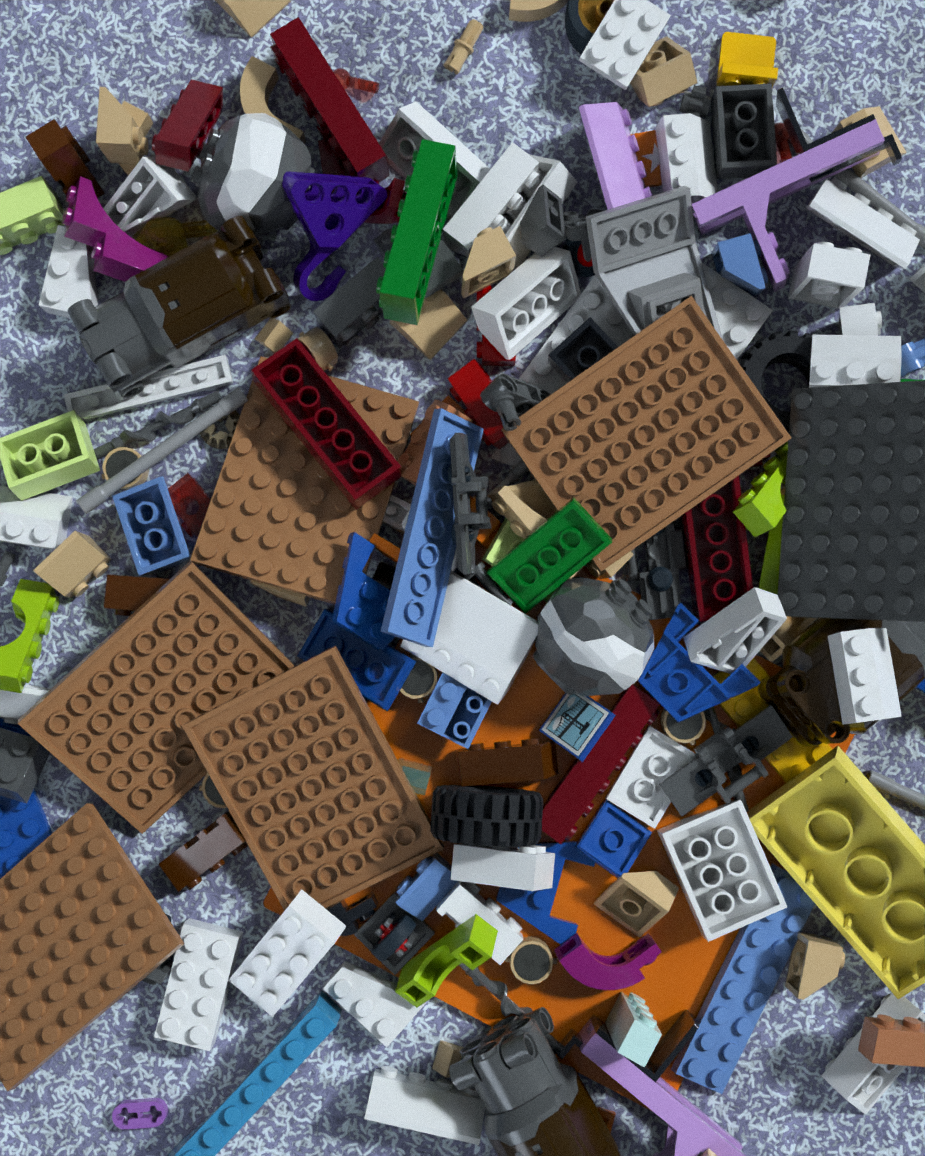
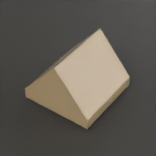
M270 318L255 340L273 353H276L285 346L293 332L281 321Z
M440 1040L432 1069L445 1078L450 1077V1066L461 1060L460 1050L463 1047Z

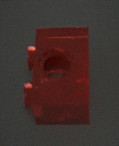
M187 473L170 486L168 491L176 514L178 513L184 521L181 524L182 528L190 537L194 535L198 537L211 498L196 479ZM192 501H197L199 504L197 513L188 515L187 505Z

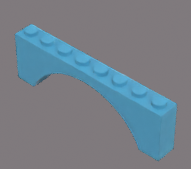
M322 990L300 1013L279 1041L237 1088L198 1127L186 1135L167 1156H215L333 1031L338 1024L342 1009Z

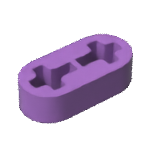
M160 1098L124 1100L113 1110L112 1121L116 1127L125 1130L154 1128L161 1125L166 1119L168 1106ZM152 1106H155L156 1111H161V1114L158 1115L157 1119H153L152 1114H143V1112H148ZM124 1108H127L128 1113H137V1115H132L128 1121H125L124 1116H119Z

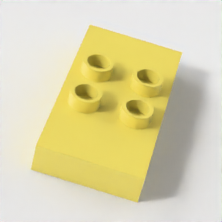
M837 746L751 808L748 812V817L760 841L895 997L900 999L925 983V845L842 749Z

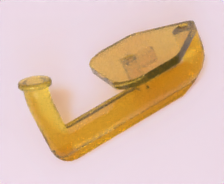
M163 217L148 220L144 227L137 231L132 238L152 250L171 256L188 247L186 238L209 236L218 232V230L206 220L181 223L175 218Z

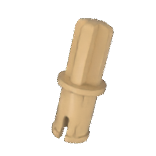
M472 19L469 21L461 37L455 39V46L444 63V67L451 72L455 70L454 73L459 74L467 57L474 52L473 46L483 30V25L477 20Z

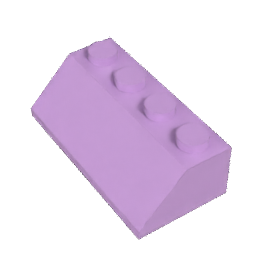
M617 102L579 106L607 209L609 210L653 196L650 188H646L643 178L647 177L643 162H638L636 156L639 146L635 135H630L628 126L632 125L628 110H623Z

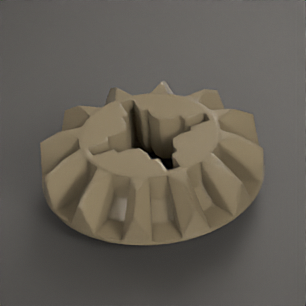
M235 410L218 420L219 422L227 421L225 426L230 432L229 434L223 431L215 433L216 426L214 424L202 431L200 435L205 443L216 449L229 448L240 417L239 413Z

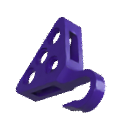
M286 172L283 176V188L291 202L296 217L310 241V250L294 271V285L298 292L306 299L321 301L328 298L336 290L346 270L338 265L315 288H308V276L326 257L336 251L386 200L387 191L368 177Z

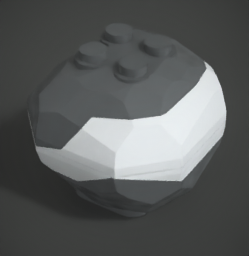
M250 113L230 119L217 130H211L207 143L202 142L198 150L197 158L201 159V167H195L191 182L195 183V186L198 187V200L201 212L211 226L219 231L222 224L235 216H243L254 235L257 236L280 229L288 230L298 220L282 185L284 174L286 172L315 173V170L311 167V155L307 147L290 129L265 113Z
M573 577L566 580L556 589L537 616L538 634L535 640L534 660L568 695H574L575 693L581 696L620 694L639 679L654 650V632L649 622V614L652 613V610L644 600H637L631 593V587L623 579L613 580L611 583L583 577Z

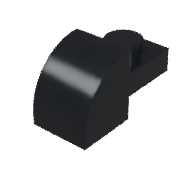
M371 892L349 906L345 900H342L326 908V910L346 925L340 936H348L357 933L359 930V924L356 919L359 918L360 921H364L375 914L374 909L378 905V900L374 893Z

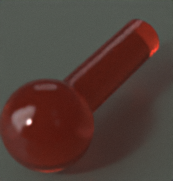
M343 68L333 71L344 89L349 87L375 94L379 91L378 82L352 77Z
M782 122L775 123L776 145L781 161L784 162L792 158L787 142L789 135Z

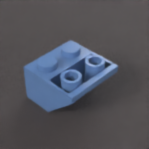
M751 233L717 243L711 253L716 272L751 296L758 297L766 288L765 284L768 283L766 270L764 267L760 268L758 257L761 255L758 241L753 240Z
M442 672L417 724L469 749L492 701Z
M438 853L420 861L416 866L415 871L417 873L413 877L407 875L397 887L396 893L398 895L395 903L421 921L429 915L458 882L451 880L452 866Z

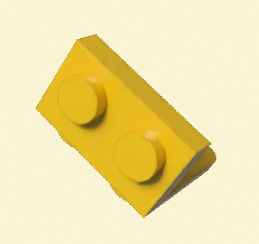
M725 32L721 38L716 86L772 83L773 87L778 76V68L774 67L776 39L770 36Z

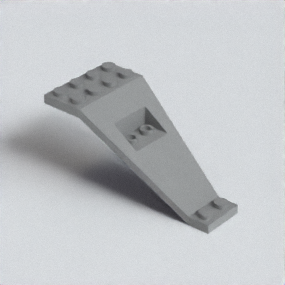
M682 186L586 216L593 271L633 336L679 305L683 298L686 300L692 296L722 338L696 244L689 187ZM660 306V310L656 314V309Z

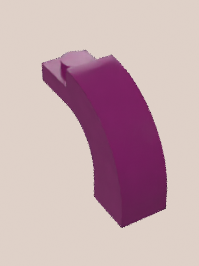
M578 933L554 950L560 963L573 978L588 987L600 990H619L642 981L645 977L640 968L653 963L657 955L662 952L649 933L625 951L612 956H604L593 952Z

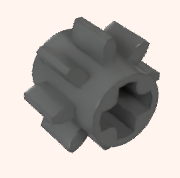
M694 85L691 92L685 90L679 111L706 118L712 97L706 96L707 88Z

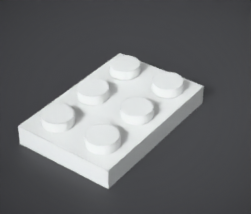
M614 0L580 56L579 61L626 90L671 15L648 0Z
M648 725L642 739L633 750L605 798L655 829L671 803L659 783L692 761V757L696 754Z

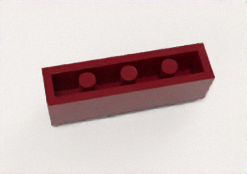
M191 79L187 87L181 90L179 100L176 104L172 105L169 117L167 119L164 118L160 132L153 136L152 151H155L156 164L189 172L202 142L207 140L222 113L223 87Z

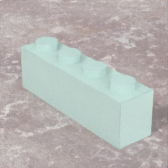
M621 992L605 1023L617 1053L645 1067L662 1033L657 1026V1021L653 1019V1014L649 1012V1007L644 1004L646 1001L630 992L629 996Z

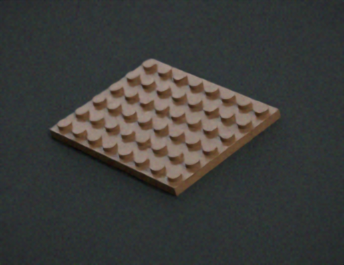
M692 296L519 417L521 424L520 426L516 425L517 428L515 430L506 431L504 428L501 429L557 511L574 497L612 538V543L592 559L600 572L791 439V436Z
M260 356L258 365L267 358ZM328 376L398 461L399 457L405 452L419 407V401ZM252 380L246 397L248 401L244 403L190 560L196 565L335 604L338 587L342 584L344 568H342L344 557H347L349 543H347L350 533L356 532L369 541L374 533L379 535L395 482L356 510ZM374 549L362 570L364 574H367Z
M190 560L18 719V725L143 834L208 773L182 725L289 670L295 665Z
M336 646L315 655L182 725L284 910L301 890L326 909L444 849L442 841L433 837L430 831L431 821Z
M91 803L85 804L0 879V1080L7 1091L14 1090L185 944L103 818Z

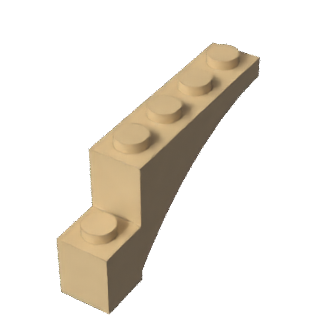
M506 485L495 488L488 495L496 512L504 515L511 523L512 531L524 539L547 520L523 503ZM630 551L602 572L590 560L587 563V569L596 578H611L634 554ZM579 569L569 579H572L581 569Z

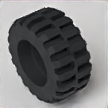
M790 330L784 335L779 331L772 333L769 337H762L738 361L788 434L790 411L780 410L766 399L761 386V378L764 371L770 365L786 363L800 370L809 386L812 336L805 333L802 337H799L798 331Z
M479 785L437 786L433 791L430 831L436 839L467 845L497 847L536 845L540 841L542 833L543 798L539 792L524 789Z

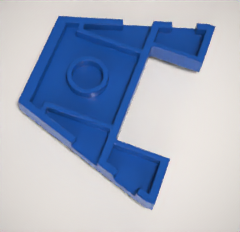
M356 532L349 534L347 540L349 548L347 557H344L342 568H344L342 584L338 587L332 621L376 650H383L395 638L393 635L381 632L390 590L362 572L375 545Z
M682 603L675 609L656 649L653 651L638 680L678 723L753 689L761 683L741 664L719 684L700 664L690 661L688 651L679 641L699 623V620Z
M565 841L562 844L558 842H538L536 844L546 846V852L555 853L552 888L528 891L499 887L496 901L560 945L575 935L578 927L577 923L550 916L564 862L567 859L588 866H595L594 861L574 848L578 841Z

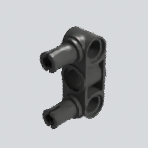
M504 373L499 374L480 393L483 403L489 409L499 414L503 428L506 431L515 430L517 428L516 425L520 426L521 424L519 418L521 415L551 395L544 389Z

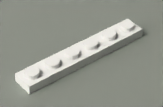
M222 355L182 365L178 368L174 367L157 371L141 380L145 386L144 390L127 399H123L119 391L114 393L108 384L64 394L68 412L75 410L82 420H87L234 383L227 356Z

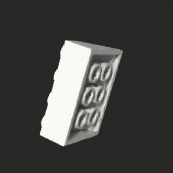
M826 178L806 209L895 268L906 269L920 239L915 237L917 231L905 223L901 227L891 221L894 216L882 208L875 211L868 206L871 201L863 195L856 193L853 196L846 192L847 185L840 180L833 178L830 181Z
M451 571L433 647H424L404 639L400 647L498 705L511 688L536 640L538 623L530 616Z
M741 799L681 819L657 830L700 933L708 942L787 908Z

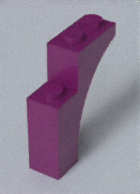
M80 176L76 185L69 187L66 202L70 204L69 208H66L62 219V224L66 225L64 237L93 247L91 258L95 259L93 271L126 282L134 275L169 257L140 244L122 231L102 208L94 192L91 180Z

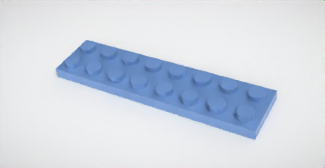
M442 408L434 409L381 627V632L424 647H433L456 551V544L452 541L451 528L455 523L453 487L448 481V467L451 465L450 439L454 433L467 434L469 459L474 470L484 430Z
M771 864L770 868L787 908L739 929L695 1019L699 1028L679 1052L671 1068L675 1074L720 1094L723 1093L798 940V932L801 933L815 905L786 870L774 864Z

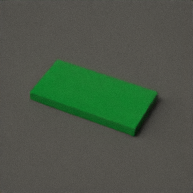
M573 497L490 567L487 574L526 614L612 543V538Z

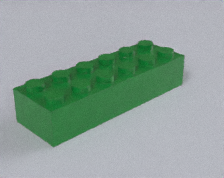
M422 139L419 150H414L413 173L412 175L408 174L406 178L405 200H400L398 207V217H400L398 225H393L391 232V242H393L391 251L387 250L385 253L383 266L386 270L384 277L379 276L376 293L380 294L379 307L383 309L384 319L418 325L458 177L456 145Z

